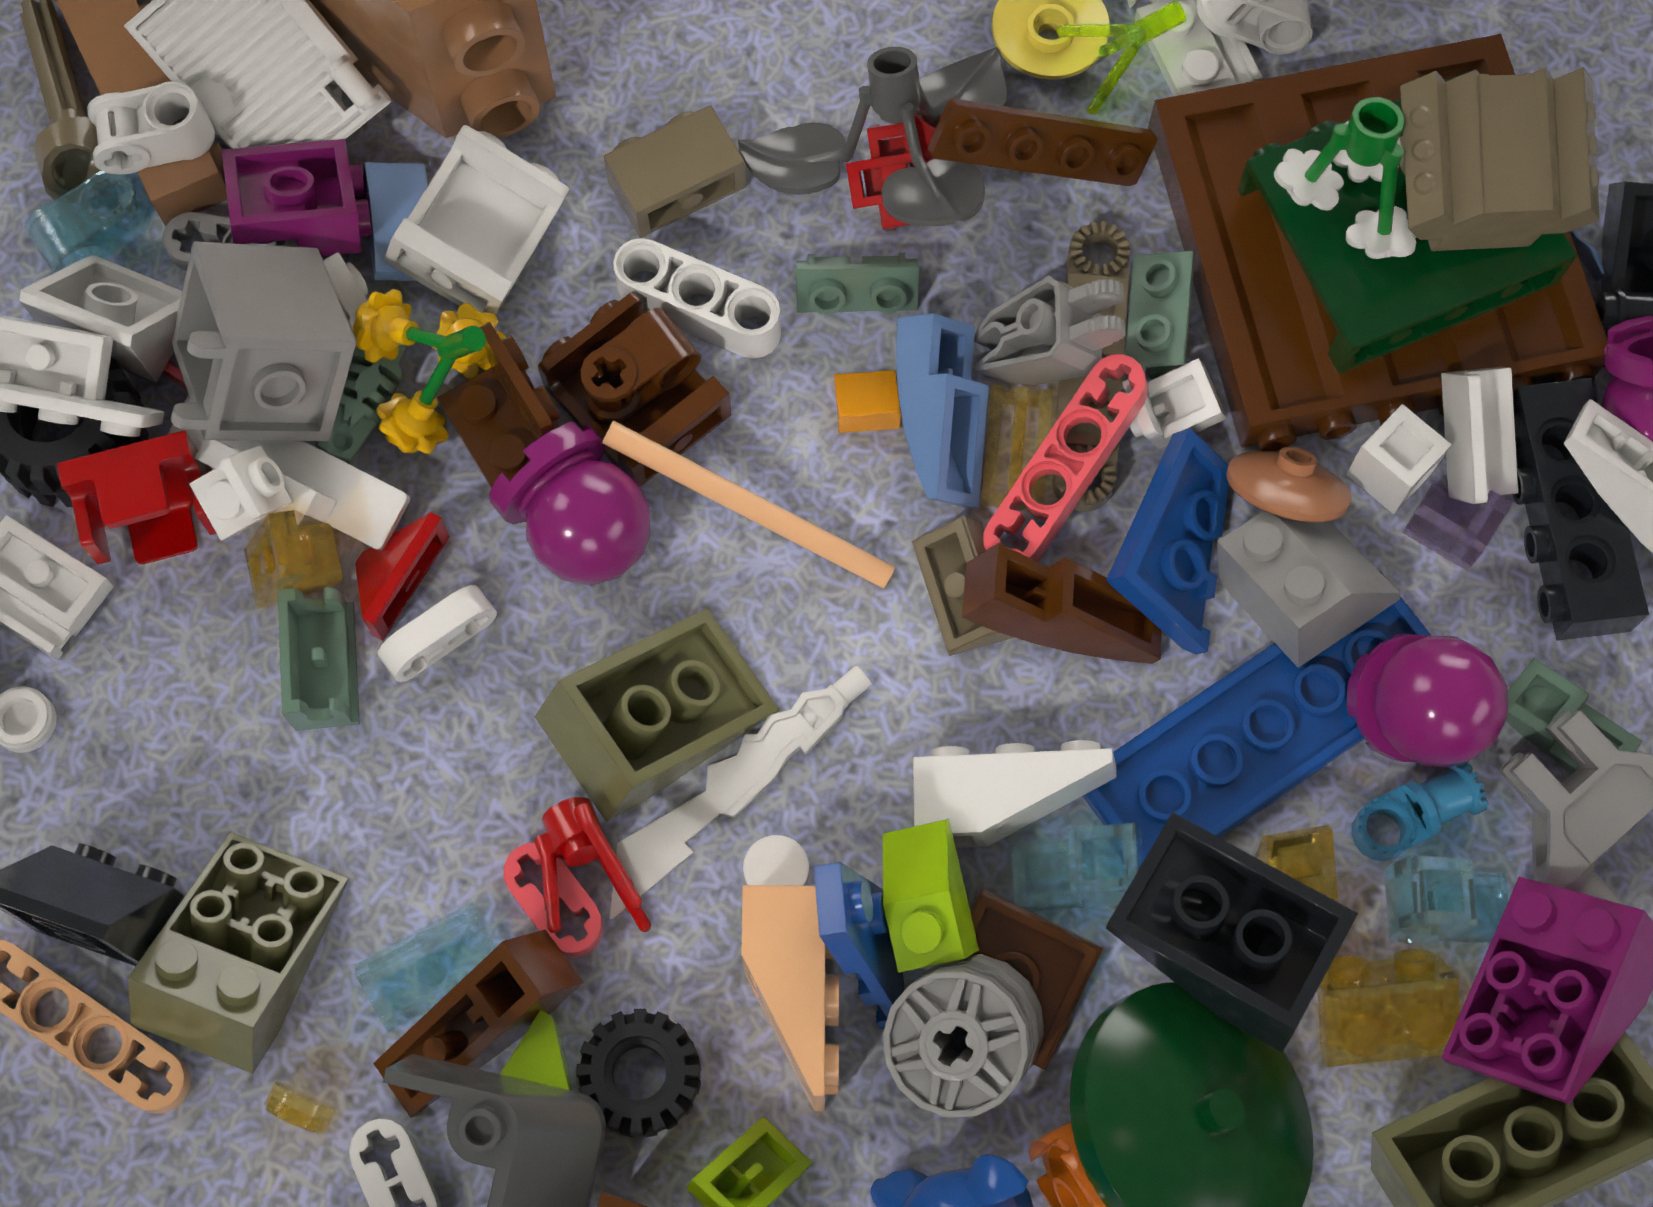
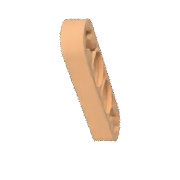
M0 940V962L6 960L10 955L11 959L6 966L8 970L29 983L22 993L19 994L11 987L0 982V1012L140 1109L152 1114L166 1113L176 1109L185 1100L190 1090L191 1076L186 1064L179 1057L20 947L5 940ZM37 971L39 977L31 982L34 972ZM50 991H63L69 1001V1011L66 1017L59 1024L52 1027L41 1026L35 1015L39 999ZM19 997L16 1007H11V1002ZM103 1027H115L120 1032L122 1038V1047L118 1055L107 1063H94L88 1054V1042L91 1036ZM139 1044L144 1045L145 1050L135 1057ZM135 1057L139 1062L155 1071H161L168 1064L171 1068L166 1074V1079L173 1085L166 1095L154 1092L146 1099L144 1094L147 1092L148 1084L136 1074L126 1070L121 1083L115 1078L132 1063Z

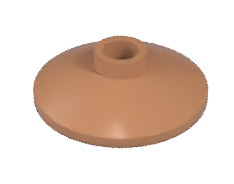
M1284 447L1280 451H1249L1239 454L1230 461L1226 472L1229 485L1244 500L1266 512L1292 520L1305 522L1336 520L1347 513L1352 500L1349 488L1338 476L1318 464L1316 457L1312 453L1297 447Z

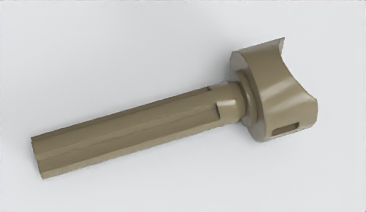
M24 0L21 3L23 12L20 16L51 124L37 135L33 145L45 192L56 201L75 205L90 187L104 180L112 179L118 174L103 172L95 166L93 151L98 146L96 126L85 115L53 2L51 0H40L38 2Z

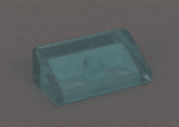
M472 901L355 963L354 967L358 981L388 1033L429 1011L496 948V945Z

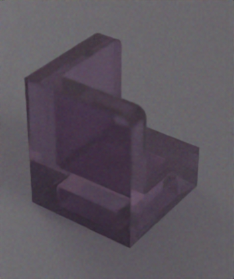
M1432 484L1402 533L1469 571L1485 550L1513 502L1490 489L1487 503H1480L1476 507L1471 503L1449 498L1447 489L1438 484Z

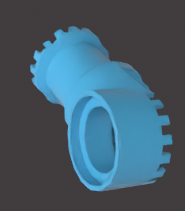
M1463 762L1446 767L1445 772L1421 784L1410 781L1373 799L1357 813L1352 823L1351 835L1355 846L1363 855L1372 860H1392L1405 850L1439 834L1442 824L1466 812L1477 815L1487 810L1488 800L1484 797L1486 796V791L1481 789L1485 786L1482 781L1475 782V779L1479 777L1478 773H1472L1473 767ZM1385 814L1391 817L1398 824L1400 830L1398 843L1392 846H1382L1374 842L1366 829L1369 816Z

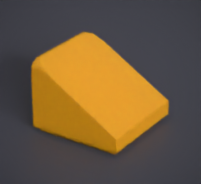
M895 370L834 374L839 433L900 429L901 409Z

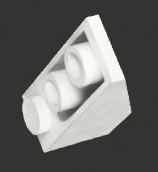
M1089 740L1065 742L1061 745V751L1035 752L1034 746L1023 743L999 745L995 748L994 754L969 755V749L958 746L934 748L930 751V756L913 757L914 826L949 819L956 848L988 847L1115 779L1116 763L1113 749H1101L1100 743Z

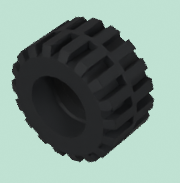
M111 356L105 400L144 407L140 401V395ZM17 405V412H0V474L20 494L28 499L33 495L40 504L53 507L57 495L66 507H73L71 498L61 487L57 463L148 440L149 432L146 428H141L140 436L138 437L110 434L100 431L101 420L84 418L75 431L62 439L52 442L32 441V433L38 420L39 408Z

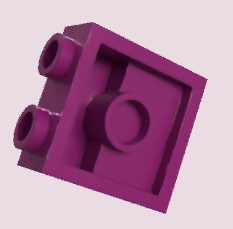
M345 139L222 150L233 244H269L275 241L296 239L297 247L318 248L321 257L328 258L337 252L340 255L361 253L360 237L372 236L368 202L365 199L361 163H349Z

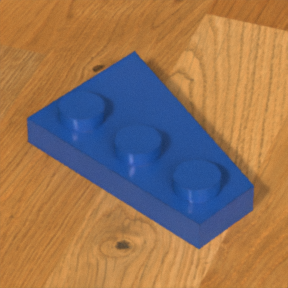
M1189 428L1172 434L1106 581L1177 645L1197 655L1208 652L1210 630L1202 626L1205 602L1208 599L1215 598L1217 575L1209 572L1213 540L1222 537L1229 485L1226 472L1229 464Z
M841 862L814 866L819 936L843 973L856 974L858 979V996L865 1006L877 1005L876 1023L880 1029H884L891 1006L904 992L905 988L903 972L898 973L884 912L883 889Z

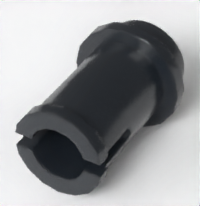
M1613 286L1609 292H1600L1597 296L1596 308L1603 329L1609 331L1610 328L1623 321L1653 316V292H1625L1622 286Z

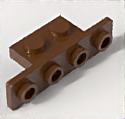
M953 98L947 102L928 150L933 158L1132 186L1137 184L1158 138L1151 129Z

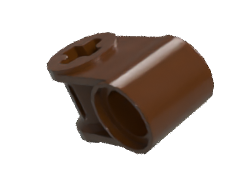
M662 308L651 309L640 315L623 332L599 349L591 352L584 359L581 367V382L585 388L586 405L590 413L599 420L612 423L613 420L621 422L631 417L633 413L664 391L674 388L688 378L701 362L702 356ZM598 365H600L601 370L597 371ZM624 398L625 403L622 405L621 399Z

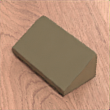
M967 516L958 518L912 541L949 656L1014 638L962 618L966 564L986 551L983 545V533L985 530L982 522Z

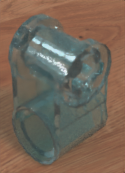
M100 171L55 201L46 203L36 209L27 219L25 230L54 274L92 254L105 259L137 240L147 231L151 223V212L147 203L139 196H136L134 185L126 175L109 174ZM102 188H107L112 198L107 200L101 192ZM125 216L131 223V228H126L121 221Z

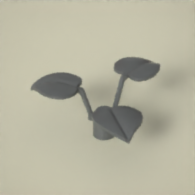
M903 47L880 49L874 52L868 59L867 67L870 86L859 88L860 102L846 142L840 131L823 123H804L779 129L760 138L738 140L739 151L747 168L760 182L769 188L793 195L819 192L836 184L840 178L839 163L848 162L853 158L869 108L872 106L873 110L879 114L883 121L904 124L911 160L914 167L895 171L885 180L881 192L886 211L898 221L916 226H944L954 224L956 221H966L974 217L983 206L985 186L982 174L974 164L933 159L926 163L920 147L914 114L922 115L927 122H933L938 118L940 120L947 102L953 98L1006 107L1008 91L1002 71L999 49L995 47L962 59L919 79L917 57L911 50Z

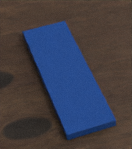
M1400 596L1399 601L1299 668L1276 643H1273L1115 750L1113 754L1116 763V778L1082 797L1137 872L1172 812L1222 838L1365 739L1359 732L1355 717H1350L1347 711L1348 681L1357 660L1364 653H1371L1381 642L1391 639L1390 637L1396 634H1431Z

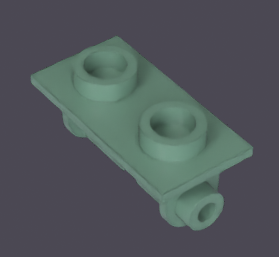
M1194 251L1134 255L1124 355L1133 357L1141 364V367L1150 369L1149 377L1152 380L1181 367V365H1185L1195 258Z
M899 253V256H862V264H851L850 257H814V254H808V261H796L797 313L818 312L821 314H833L836 312L858 311L893 313L897 311L918 310L919 263L917 258L906 259L905 253Z

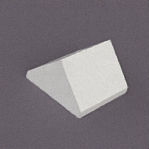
M92 254L21 289L19 301L36 322L112 336L111 356L119 367L157 383L174 352L171 341L182 291Z

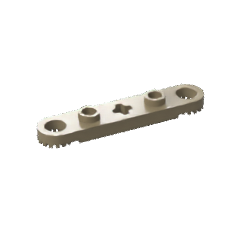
M1096 221L1090 222V225L1081 226L1073 234L1067 256L1066 284L1076 288L1105 278L1123 283L1124 300H1122V303H1118L1117 306L1113 305L1112 308L1100 312V315L1121 317L1125 321L1126 332L1130 258L1129 240L1125 238V233L1123 231L1120 232L1114 224L1110 226L1105 221H1102L1101 224H1096ZM1091 243H1102L1113 250L1115 258L1114 261L1109 262V265L1103 264L1102 267H1099V264H1095V266H1092V262H1086V257L1082 256V249ZM1125 336L1119 342H1113L1112 345L1102 348V359L1109 355L1124 354ZM1087 376L1059 381L1056 421ZM1109 377L1105 381L1109 397L1101 410L1094 402H1090L1087 405L1099 410L1109 422H1113L1115 417L1110 416L1107 406L1116 393L1122 392L1123 377L1118 381ZM1080 423L1069 431L1066 445L1072 451L1087 453L1099 444L1101 430L1094 424ZM1119 443L1098 472L1102 481L1100 487H1097L1093 492L1091 490L1088 493H1084L1074 508L1075 511L1089 512L1105 505L1110 499L1117 478ZM1052 474L1053 491L1058 500H1060L1066 491V481L1060 476Z

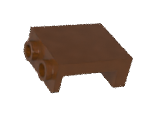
M630 292L620 301L611 300L605 303L595 312L589 325L572 338L566 336L554 342L546 350L542 361L538 364L543 387L581 429L587 423L590 424L602 440L612 423L599 420L590 413L585 402V388L581 382V367L584 359L591 352L599 349L623 332L635 319L644 313L642 300L634 292ZM600 365L597 366V371L601 370ZM694 370L683 382L672 389L664 391L633 413L631 417L618 423L682 455L732 415L730 393L714 376L705 381ZM624 398L621 399L622 405L625 403ZM605 445L604 455L614 465L621 468L638 482L640 487L659 473Z

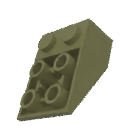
M230 832L129 975L131 1025L253 1074L282 1027L349 878Z

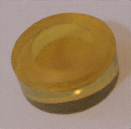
M277 1081L274 1082L264 1102L265 1109L276 1117L318 1134L327 1132L337 1111V1108L293 1086Z

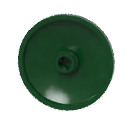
M1175 982L1155 984L1138 990L1113 1003L1098 1016L1088 1029L1076 1054L1070 1083V1116L1080 1161L1089 1181L1106 1207L1303 1206L1310 1186L1313 1169V1132L1309 1109L1301 1083L1284 1051L1281 1053L1221 1019Z

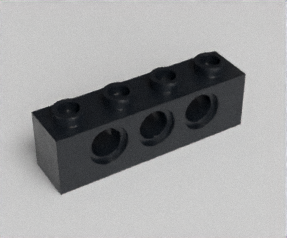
M1592 378L1518 386L1513 393L1518 493L1512 495L1517 505L1525 504L1530 526H1527L1524 532L1525 552L1531 564L1539 563L1543 585L1538 590V609L1543 622L1553 624L1556 641L1631 632L1649 615L1629 529L1597 493L1564 445L1583 406L1590 399L1598 404ZM1546 444L1557 448L1562 453L1564 460H1556L1546 454L1542 445ZM1555 502H1564L1570 505L1576 511L1578 519H1570L1564 516L1558 510ZM1569 560H1577L1585 564L1592 574V579L1578 576L1572 570Z

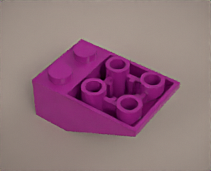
M1519 876L1441 1059L1446 1063L1570 1104L1648 1002L1653 989V920L1644 910Z

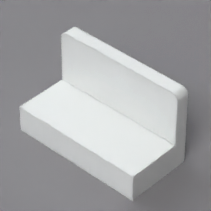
M1494 367L1441 373L1445 439L1452 444L1446 453L1449 498L1471 504L1487 503L1488 496L1518 493L1511 368Z

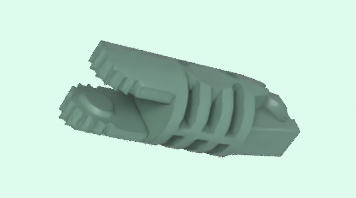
M407 345L399 346L398 356L394 360L382 358L376 363L368 362L365 359V350L355 348L330 440L317 441L316 448L348 464L352 462L373 430L378 428L382 420L376 414L379 404L391 400L400 383L403 371L398 366V363Z

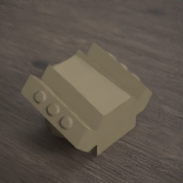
M1584 67L1555 79L1552 78L1547 68L1533 73H1524L1523 75L1480 74L1475 69L1447 82L1444 81L1437 71H1434L1400 86L1401 107L1405 120L1403 135L1400 138L1401 146L1404 150L1400 167L1406 177L1408 229L1419 240H1428L1431 251L1527 247L1542 234L1566 233L1600 220L1598 197L1599 171L1596 160L1598 143L1595 136L1594 122L1596 108L1593 103L1592 79Z

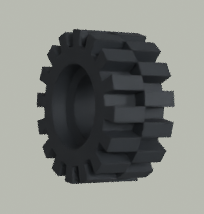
M634 1009L632 1014L624 1015L622 1011L611 1015L613 1020L604 1026L600 1022L592 1030L593 1037L589 1042L584 1041L580 1049L582 1058L580 1064H577L576 1076L580 1083L579 1092L591 1097L600 1106L605 1117L606 1127L621 1133V1135L629 1137L644 1135L646 1138L656 1136L657 1132L665 1129L669 1131L678 1125V1121L685 1114L688 1115L694 1106V1099L700 1091V1071L702 1070L694 1043L679 1023L675 1024L669 1019L668 1015L657 1011L656 1014L647 1013L646 1009ZM635 1048H647L655 1051L662 1057L666 1066V1078L661 1089L655 1095L642 1100L625 1097L617 1090L614 1083V1069L617 1061L627 1051Z

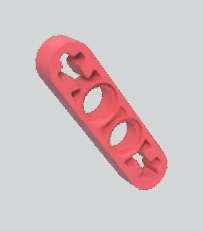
M1124 354L1109 355L1101 359L1091 369L988 522L983 533V545L986 550L997 543L1002 544L1000 536L1004 532L1010 535L1018 533L1026 520L1017 509L1020 505H1024L1034 517L1046 522L1042 527H1039L1031 519L1022 534L1028 544L1027 548L1023 552L1014 548L1012 550L1037 562L1041 559L1145 404L1148 396V382L1141 364L1133 357ZM1124 374H1128V380L1133 391L1129 395L1119 391L1107 406L1110 416L1115 417L1113 422H1109L1099 410L1087 406L1090 402H1094L1101 410L1109 397L1105 381L1109 377L1118 381ZM1080 423H1091L1101 430L1099 444L1087 453L1072 451L1066 445L1069 431ZM1049 474L1060 476L1066 481V491L1057 503L1042 505L1032 499V487L1040 477Z

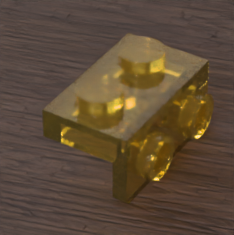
M1405 949L1396 952L1394 958L1369 961L1359 956H1337L1332 961L1316 991L1318 994L1320 1048L1322 1060L1327 1067L1441 1056L1459 1017L1458 977L1440 955L1424 949Z

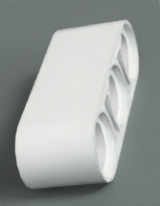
M649 239L630 240L623 244L616 252L613 264L619 297L622 299L630 292H634L642 300L644 313L654 308H662L681 331L743 357L752 359L764 357L773 352L779 344L781 337L779 301L765 287ZM643 271L656 274L653 279L647 282L640 283L630 279L636 273ZM696 294H703L712 298L706 304L699 306L689 305L685 302L687 298ZM751 317L762 318L767 322L763 327L753 330L739 325L743 320Z

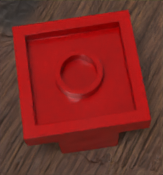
M185 430L57 463L61 487L72 501L80 544L98 565L111 561L105 527L113 529L128 525L134 558L140 565L197 550L198 543L191 514L192 505H194L197 518L210 535L217 534L189 485L191 482L212 471L209 465L195 459L198 449Z

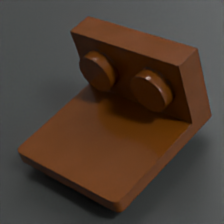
M488 322L479 328L482 329L486 337L484 347L491 368L438 396L437 399L492 489L497 477L501 473H504L511 481L518 471L531 461L523 450L551 430L560 427L556 421L560 419V416L545 388L542 385L534 388L525 371L529 369L527 361L513 337L509 335L501 340L492 324Z

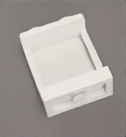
M463 125L456 136L450 152L407 219H403L392 236L383 261L459 306L463 303H471L479 312L497 314L560 209L569 188L560 182L555 173L549 168L538 163H529L507 150L504 143L496 136L485 131H476L467 125Z

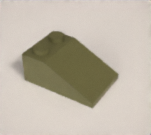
M707 608L559 680L534 717L607 822L648 800L764 722L768 716L777 713L780 709Z

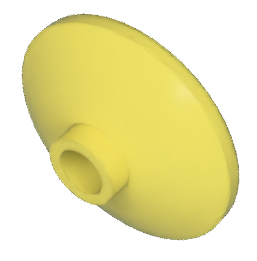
M998 0L992 18L994 43L1002 57L1018 71L1035 78L1047 80L1069 78L1090 68L1104 52L1110 31L1109 15L1102 0ZM1044 30H1052L1060 38L1049 40L1039 36V33Z

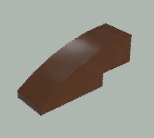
M1000 543L992 546L966 564L962 618L1014 638L1070 653L1153 664L1161 659L1162 630L1106 581L1107 577L1066 557L1047 567Z

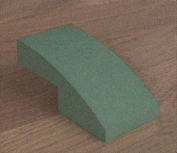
M1533 658L1508 689V718L1506 721L1520 735L1571 774L1579 769L1578 765L1545 729L1563 711H1569L1572 714L1576 710H1581L1619 751L1637 752L1642 740L1586 704L1589 697L1588 692Z

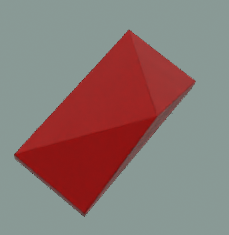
M429 512L395 532L384 549L377 550L370 547L363 551L355 562L362 619L372 636L384 641L450 538L442 517Z

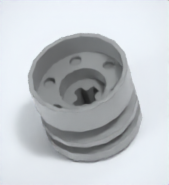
M975 954L965 959L935 965L911 983L891 1006L883 1031L885 1063L898 1089L921 1109L947 1118L978 1116L1002 1104L1037 1060L1044 1037L1042 1006L1029 981L1006 962L983 954ZM957 1026L964 1028L968 1032L965 1039V1044L968 1047L961 1054L950 1048L953 1042V1036L950 1033Z

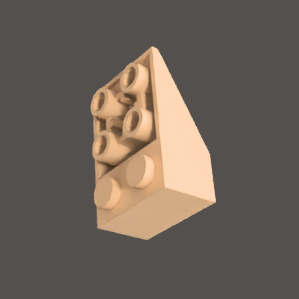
M742 885L741 955L745 976L814 1111L825 1112V1095H838L839 1044H825V1026H839V974H825V959H834V957L819 936L815 886Z

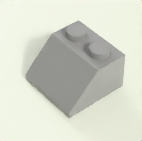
M1263 511L1217 541L1218 579L1238 604L1298 668L1400 600V592L1330 521H1297Z

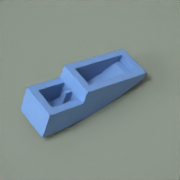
M935 313L898 317L896 341L898 396L905 436L923 489L930 500L969 509L979 508L989 385L971 380L975 326Z

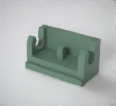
M325 587L324 597L319 599L305 598L303 593L296 588L278 589L283 716L295 731L360 724L354 602H346L342 593L332 587Z

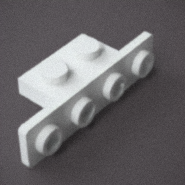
M0 315V412L14 413L17 412V405L39 408L38 419L76 425L79 422V416L101 420L100 431L131 437L140 436L141 428L162 425L164 411L105 400L113 345L112 336Z
M189 395L184 403H191ZM172 425L168 434L180 432L184 429ZM185 430L198 449L195 459L213 468L219 467L220 462L231 455L261 445L267 457L273 460L281 470L284 477V487L293 502L275 512V514L297 525H300L304 515L324 522L377 550H382L392 537L410 502V496L407 493L304 441L204 440L201 430Z

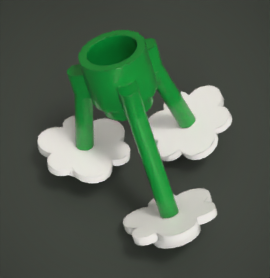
M1381 97L1363 99L1355 105L1349 121L1345 124H1337L1334 127L1330 141L1321 152L1309 150L1303 154L1297 149H1289L1284 154L1283 162L1279 163L1274 171V177L1280 186L1287 189L1294 202L1301 206H1307L1312 203L1315 207L1327 211L1337 205L1339 201L1338 191L1344 185V181L1340 174L1331 170L1332 161L1339 167L1348 168V177L1354 182H1364L1369 176L1375 181L1382 182L1378 211L1375 213L1364 210L1357 213L1355 224L1348 227L1346 231V241L1352 247L1365 249L1366 255L1373 259L1391 256L1406 257L1415 251V238L1417 237L1408 229L1407 214L1402 208L1394 206L1398 167L1404 154L1399 136L1405 123L1404 114L1396 104Z

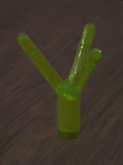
M1177 1L1167 4L1132 24L1059 25L1057 27L1056 33L1060 37H1117L1099 48V54L1102 57H1107L1124 49L1087 106L1089 114L1094 115L1100 110L1142 45L1186 22L1185 12Z

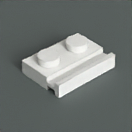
M1160 0L1136 9L1135 20L1173 96L1262 80V75L1246 43L1231 37L1219 36L1209 30L1198 16L1196 0Z
M6 515L0 522V624L58 661L63 654L61 651L62 647L71 636H77L114 586L106 577Z

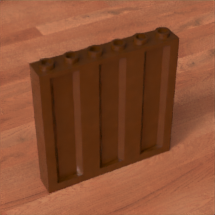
M1501 34L1154 101L1148 129H1151L1158 138L1154 149L1184 251H1194L1193 284L1241 448L1259 444L1261 451H1277L1294 444L1298 436L1319 432L1321 439H1337L1355 431L1357 424L1379 420L1381 426L1402 404L1415 415H1417V412L1438 408L1440 414L1444 416L1441 373L1510 367L1512 370L1513 393L1518 386L1592 378V381L1596 379L1595 376L1604 366L1603 352L1607 345V337L1570 231L1564 234L1577 256L1558 284L1338 374L1327 354L1337 334L1328 314L1260 191L1257 190L1241 197L1237 190L1247 159L1252 158L1255 151L1270 143L1278 142L1281 145H1285L1303 138L1310 129L1322 122L1333 120L1338 124L1351 118L1355 105L1363 99L1381 97L1393 102L1401 98V85L1434 71H1437L1444 81L1475 69L1480 74L1515 75Z

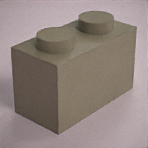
M711 105L696 112L688 111L678 114L665 127L644 137L625 139L612 152L603 155L608 183L640 238L746 188L745 162Z

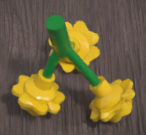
M392 289L385 294L377 291L372 292L369 296V301L360 304L356 310V320L352 328L356 337V346L361 350H365V359L368 362L376 363L382 358L394 360L398 356L400 345L411 346L415 342L432 346L438 352L439 363L424 390L417 391L411 399H408L402 393H394L390 401L379 404L376 409V414L382 419L379 429L385 434V438L390 444L396 445L403 453L413 454L421 451L425 454H431L437 444L445 443L449 438L448 431L443 427L446 422L445 416L435 411L438 403L435 396L450 369H456L466 378L471 379L478 375L480 368L484 370L491 368L484 347L486 337L479 327L490 322L494 329H496L499 322L498 317L494 313L479 312L471 303H463L459 306L457 314L454 311L448 310L441 313L440 328L436 333L419 329L415 321L409 320L411 306L408 303L402 302L403 296L401 291ZM495 330L501 340L506 337L501 331Z

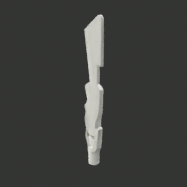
M854 666L826 689L803 692L791 710L768 716L758 734H745L737 756L708 765L705 792L617 843L616 856L640 896L694 853L685 844L719 815L735 818L776 780L788 759L799 750H802L806 756L843 718L844 709L848 707V704L872 685L868 677L858 666ZM614 886L612 890L610 919L615 918L626 909Z

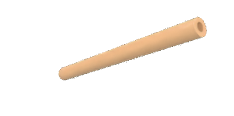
M614 420L602 443L883 589L894 572L895 566Z

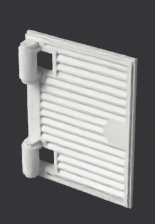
M153 0L124 25L172 82L178 81L186 84L194 91L212 121L215 132L230 149L346 139L392 102L379 84L372 88L353 63L358 58L309 0ZM335 80L354 103L348 109L328 86L331 81Z

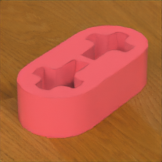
M526 843L515 848L507 857L503 868L504 881L512 896L538 931L547 930L565 956L581 957L592 952L600 943L604 932L603 919L595 903L562 859L557 857L559 902L563 901L569 911L576 917L584 912L590 915V918L583 924L587 933L584 939L577 942L574 937L568 935L560 940L556 933L548 931L544 897L537 887L529 883L521 888L517 884L524 877L521 865L525 861L531 859L536 865H541V859L535 843Z

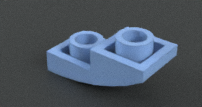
M364 162L365 199L368 202L372 236L367 237L374 280L416 281L383 260L392 236L403 219L409 217L428 187L425 165Z

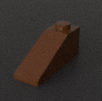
M546 929L502 941L373 1064L383 1079L386 1068L411 1054L479 1069L524 1036L540 1010L551 1014L584 982ZM388 1084L410 1118L441 1097Z

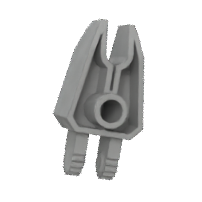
M1050 276L1043 278L989 312L975 333L974 342L992 351L974 364V370L1004 382L1032 386L1087 376L1091 369L1102 359V348L1112 345L1113 342H1119L1120 339H1124L1123 337L1126 336L1125 321L1121 317L1100 315V312L1112 308L1113 305L1117 306L1118 303H1122V300H1124L1123 283L1105 278L1074 288Z

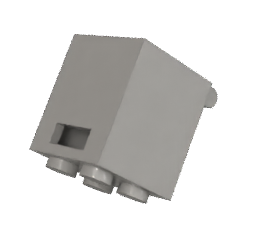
M193 241L171 341L191 403H179L173 407L172 424L184 430H201L204 440L329 441L355 350L356 340L318 248Z

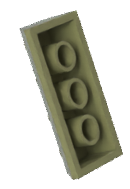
M1625 1032L1570 1104L1493 1078L1485 1079L1372 1132L1371 1171L1394 1207H1552L1653 1159V1069Z

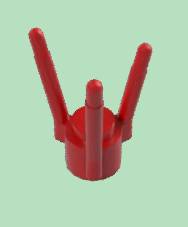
M573 797L550 807L542 817L546 833L534 839L541 859L548 931L557 933L561 927L556 858L558 857L564 859L566 865L572 867L585 865L598 858L639 930L648 932L651 929V922L641 907L642 899L607 841L590 799Z

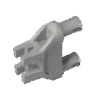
M1576 710L1572 714L1569 711H1563L1545 729L1578 765L1579 769L1561 784L1533 753H1528L1525 757L1522 753H1517L1498 771L1532 809V852L1537 881L1623 904L1593 869L1596 865L1595 860L1653 809V754L1619 751L1581 710Z

